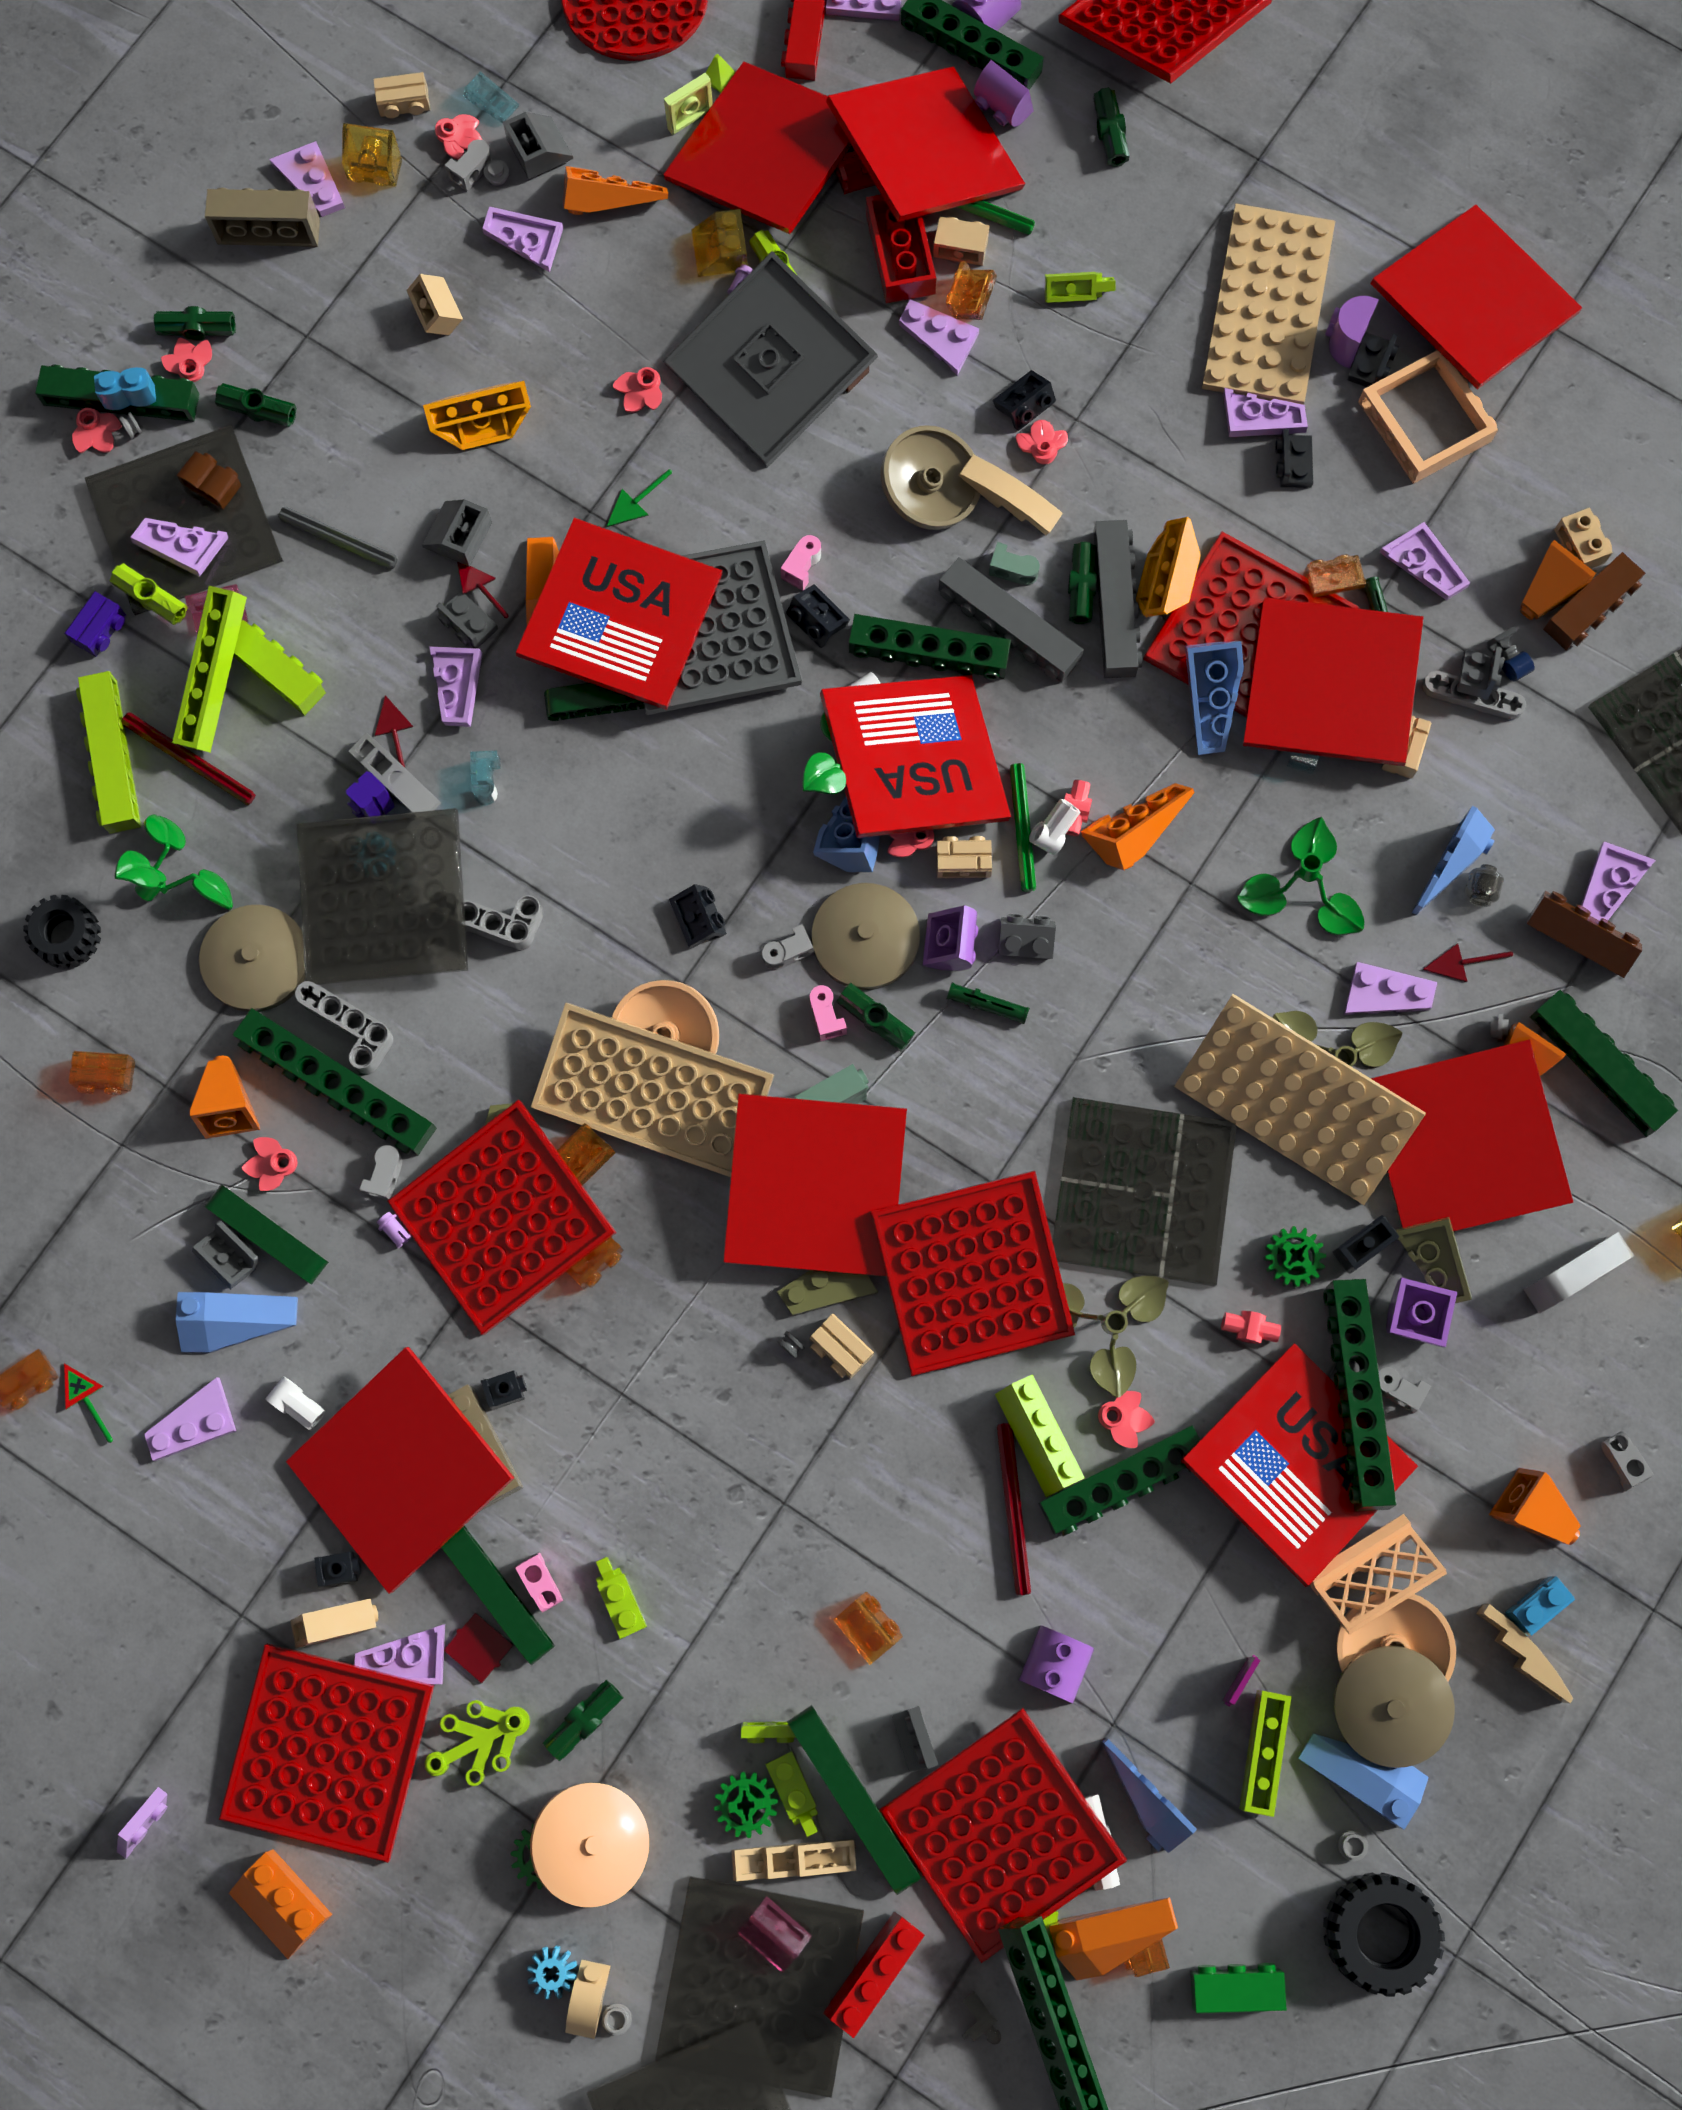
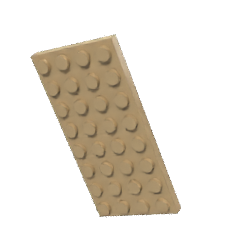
M1235 204L1202 389L1224 393V388L1232 389L1233 393L1247 396V393L1257 395L1256 398L1268 401L1279 399L1304 405L1335 226L1334 220Z
M1234 994L1228 1000L1174 1086L1362 1205H1365L1426 1113Z
M565 1003L531 1107L731 1177L738 1094L768 1096L775 1074L579 1006Z

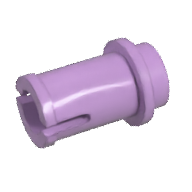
M744 264L737 267L735 270L736 276L727 293L730 294L753 269Z
M388 1212L377 1221L378 1229L380 1231L383 1230L395 1243L396 1247L400 1248L403 1246L402 1243L406 1244L412 1236L396 1220L397 1215H392Z

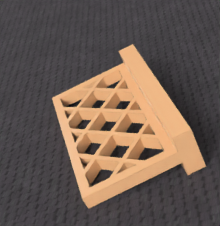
M1402 1514L1338 1554L1315 1578L1310 1586L1315 1594L1322 1598L1350 1635L1446 1575L1447 1572L1413 1530L1408 1518ZM1409 1539H1412L1417 1545L1415 1554L1399 1552L1401 1544ZM1382 1556L1392 1557L1391 1569L1375 1567L1377 1559ZM1398 1558L1414 1561L1412 1572L1396 1570ZM1418 1562L1431 1563L1436 1570L1428 1575L1417 1573ZM1358 1571L1368 1572L1367 1584L1351 1582L1352 1575ZM1374 1574L1390 1576L1388 1587L1372 1585ZM1394 1577L1410 1579L1409 1587L1404 1590L1393 1589ZM1334 1586L1345 1588L1343 1599L1330 1598L1326 1591ZM1349 1590L1365 1591L1363 1603L1348 1601ZM1370 1592L1386 1594L1385 1602L1380 1605L1368 1604ZM1346 1607L1362 1609L1360 1617L1349 1623L1344 1617Z

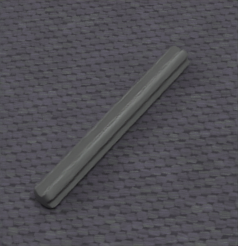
M282 507L278 517L282 522L381 566L393 569L398 559L395 554L291 508Z

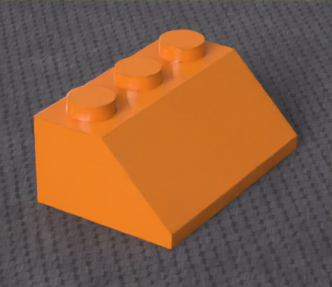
M274 1849L265 1852L241 1876L229 1892L230 1896L287 1959L333 1915Z

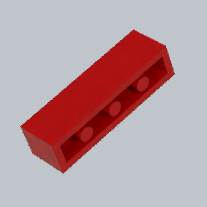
M791 0V2H794L793 8L789 7L787 22L791 25L790 29L785 30L784 45L788 46L787 51H782L781 67H785L786 78L815 81L827 0Z
M893 1912L828 2005L824 2014L852 2038H855L925 1934L902 1916Z

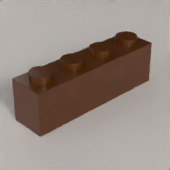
M1622 552L1549 620L1543 630L1566 651L1573 644L1578 647L1589 636L1586 632L1591 627L1596 630L1607 619L1604 615L1609 610L1614 613L1625 602L1622 598L1626 594L1632 596L1643 585L1640 583V580L1646 573Z
M1544 891L1530 913L1527 924L1625 978L1642 952V944L1639 943L1640 939L1629 932L1623 934L1615 930L1616 926L1604 918H1601L1599 921L1590 916L1591 912L1581 905H1576V907L1566 902L1567 899L1563 895L1552 891V893Z

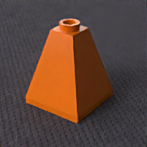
M1553 540L1523 599L1520 612L1529 620H1533V618L1539 619L1577 595L1593 580L1596 572L1557 541Z
M1520 1022L1511 1025L1503 1045L1530 1039L1540 1076L1566 1055L1562 1050Z
M216 1056L212 1061L207 1062L190 1109V1117L205 1139L260 1130L258 1120L237 1069L228 1056Z
M1518 1468L1489 1513L1494 1519L1558 1543L1571 1545L1580 1535L1578 1529L1581 1525L1551 1477L1542 1471Z

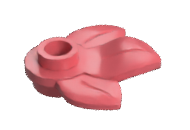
M462 114L453 119L444 118L436 123L435 134L437 138L443 143L445 152L456 160L463 156L464 150L468 149L470 142L477 139L482 140L480 134L475 130L479 120L471 115ZM444 128H448V129H450V130H452V131H451V132H447V131L444 130Z
M180 337L174 347V355L162 356V364L169 373L178 374L181 378L196 382L204 375V366L212 358V348L208 340L200 342L195 347L192 343Z
M644 367L638 373L626 372L613 384V389L625 394L624 408L626 412H637L645 405L655 410L662 401V392L659 389L660 375L650 367ZM647 379L652 380L651 383H643Z
M83 408L77 414L76 424L78 427L72 434V441L79 453L85 452L91 446L99 452L108 453L114 446L112 432L119 430L122 425L119 419L111 413L100 414L95 409ZM89 420H94L92 423L87 424Z
M1037 420L1031 427V433L1016 434V442L1023 452L1032 453L1036 462L1049 464L1057 456L1058 450L1066 446L1068 435L1064 430L1054 432L1053 426L1046 420Z
M925 830L889 834L894 840L887 852L896 857H909L916 850H925L934 842V831ZM919 832L925 833L926 837L924 839H918L916 837V834Z
M259 1137L253 1140L258 1155L248 1160L242 1166V1170L249 1176L260 1179V1191H271L280 1186L285 1176L295 1171L298 1161L296 1155L288 1149H282L277 1140ZM288 1159V1165L281 1168L280 1161Z
M1126 1391L1121 1397L1116 1398L1114 1402L1103 1404L1098 1412L1100 1424L1105 1429L1111 1431L1113 1440L1117 1444L1126 1448H1137L1138 1438L1136 1433L1148 1429L1155 1423L1153 1417L1146 1410L1138 1407L1141 1401V1393L1136 1391ZM1109 1411H1114L1117 1414L1116 1421L1108 1420L1107 1413Z

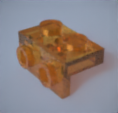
M966 261L960 262L958 270L954 274L950 293L946 297V306L955 319H983L997 278L994 270H971Z
M586 1123L557 1150L582 1186L616 1153Z

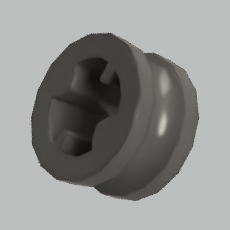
M786 1331L784 1333L785 1338L779 1339L777 1343L796 1359L798 1356L797 1352L799 1350L803 1351L805 1347Z

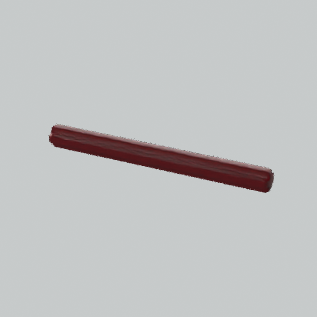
M131 712L126 713L122 718L121 722L126 728L245 805H250L255 799L256 795L252 790L187 748L172 743L173 739Z
M1002 1423L997 1425L1014 1586L1016 1595L1022 1596L1031 1593L1014 1437L1010 1424Z

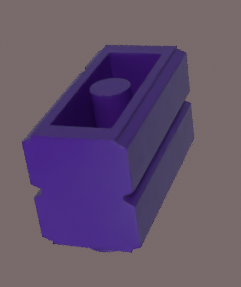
M94 591L64 634L74 645L97 657L100 651L103 652L108 648L110 637L114 631H118L123 627L126 614L118 604Z
M366 771L358 779V783L354 782L346 790V794L350 799L346 804L353 810L352 813L361 823L367 821L370 825L375 826L383 818V814L387 815L395 807L385 786L371 772Z

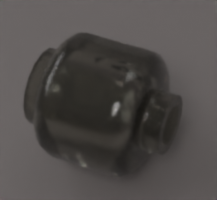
M1483 864L1480 868H1474L1469 872L1465 894L1470 898L1469 901L1475 905L1490 906L1491 903L1497 902L1500 898L1504 877L1497 872L1496 867Z

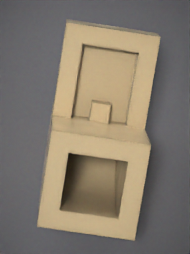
M581 1960L570 1998L565 2033L595 2039L602 2012L603 1997L610 1973L609 1965Z

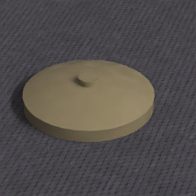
M918 426L900 434L886 450L881 464L882 488L892 508L909 523L924 529H946L960 523L973 511L980 498V493L958 475L974 454L972 449L953 432L937 426Z
M858 883L839 889L823 902L812 926V946L821 968L836 982L844 986L852 983L860 990L878 989L897 981L909 970L919 949L920 928L914 910L900 894L879 884Z
M247 905L233 909L221 916L206 933L199 953L200 972L208 989L227 1006L247 1012L251 1008L258 1012L269 1010L290 999L295 994L297 986L304 982L310 962L308 942L298 924L281 910L265 905Z
M1382 1646L1357 1656L1341 1674L1334 1695L1335 1717L1343 1737L1359 1755L1381 1766L1394 1768L1409 1767L1429 1759L1444 1745L1454 1722V1698L1447 1679L1431 1660L1421 1653L1405 1647Z

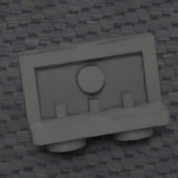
M1008 914L1007 917H1001L999 955L1053 959L1056 931L1055 921H1050V918L1046 916L1024 919L1019 914Z
M222 1221L217 1222L214 1231L192 1248V1252L230 1290L254 1272L257 1267L258 1255L254 1248L249 1244L245 1245L238 1238L237 1232L231 1226H226Z

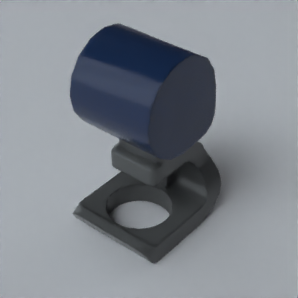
M1515 627L1506 630L1487 642L1488 650L1491 652L1495 651L1496 646L1502 648L1501 658H1505L1502 670L1513 682L1535 670L1534 662L1525 651L1518 652L1515 645L1509 646L1510 636L1516 633Z

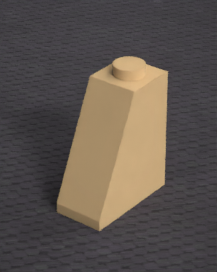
M366 1599L302 1614L290 1620L295 1647L299 1649L376 1628L375 1622H378L377 1608L371 1604V1599Z

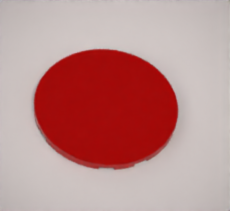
M561 0L568 26L575 36L587 47L613 59L641 61L668 54L691 38L705 16L708 0Z

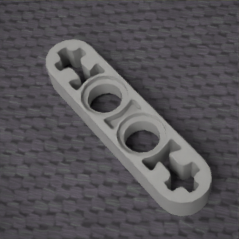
M1441 671L1430 672L1422 683L1424 693L1431 698L1509 720L1519 718L1526 708V701L1522 695L1498 688L1497 691L1492 690L1490 695L1493 697L1494 703L1491 705H1486L1479 697L1469 694L1464 698L1459 697L1454 691V688L1458 686L1459 676ZM1434 679L1438 680V689L1433 688L1432 682ZM1448 683H1451L1452 685L1450 686L1448 693H1446V686L1448 685ZM1500 698H1503V700L1501 701L1502 705L1500 706V708L1497 707ZM1511 701L1515 702V711L1510 710L1511 706L1509 704Z

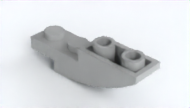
M368 733L348 751L422 822L441 804L429 790Z

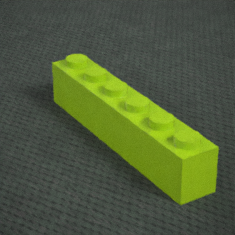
M213 586L208 587L172 741L174 744L211 753L247 597L239 593Z
M110 671L78 677L79 687L76 688L78 701L83 706V712H80V719L87 731V736L84 737V744L86 750L91 755V761H88V768L95 780V785L92 786V793L95 801H98L99 810L96 811L98 824L103 826L109 834L140 828L141 821L125 726L121 722L123 713L117 680Z

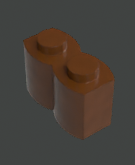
M195 451L177 474L182 485L224 510L242 486L237 478L239 475L228 466L223 468L217 465V461L208 453L202 455Z

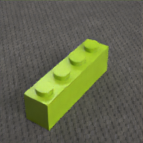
M242 620L233 657L305 716L326 694L321 685L323 683L322 679L313 671L307 673L303 669L304 665L295 656L292 655L289 658L284 654V648L274 639L271 641L267 640L264 637L266 634L259 626L254 623L250 626L246 621Z
M1033 1374L1010 1384L995 1394L1046 1497L1084 1479Z
M1262 1690L1256 1691L1239 1809L1274 1817L1291 1696Z

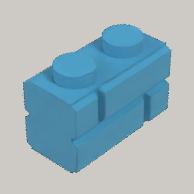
M1549 1576L1517 1602V1605H1513L1504 1613L1526 1636H1532L1571 1604L1575 1598L1557 1576Z

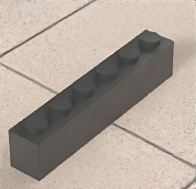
M1127 520L1096 521L1093 535L1094 545H1096L1095 562L1104 678L1136 677L1138 668L1142 667V652H1137V643H1140V627H1135V618H1138L1139 608L1138 602H1133V594H1136L1137 582L1136 578L1131 576V570L1135 568L1134 553L1130 554L1129 545H1133V531L1128 529Z
M960 557L939 579L938 591H940V595L946 601L956 603L965 615L979 620L983 628L988 632H995L1001 638L1010 639V648L1015 647L1028 662L1036 663L1042 667L1044 673L1051 679H1058L1060 682H1063L1081 661L1084 649Z

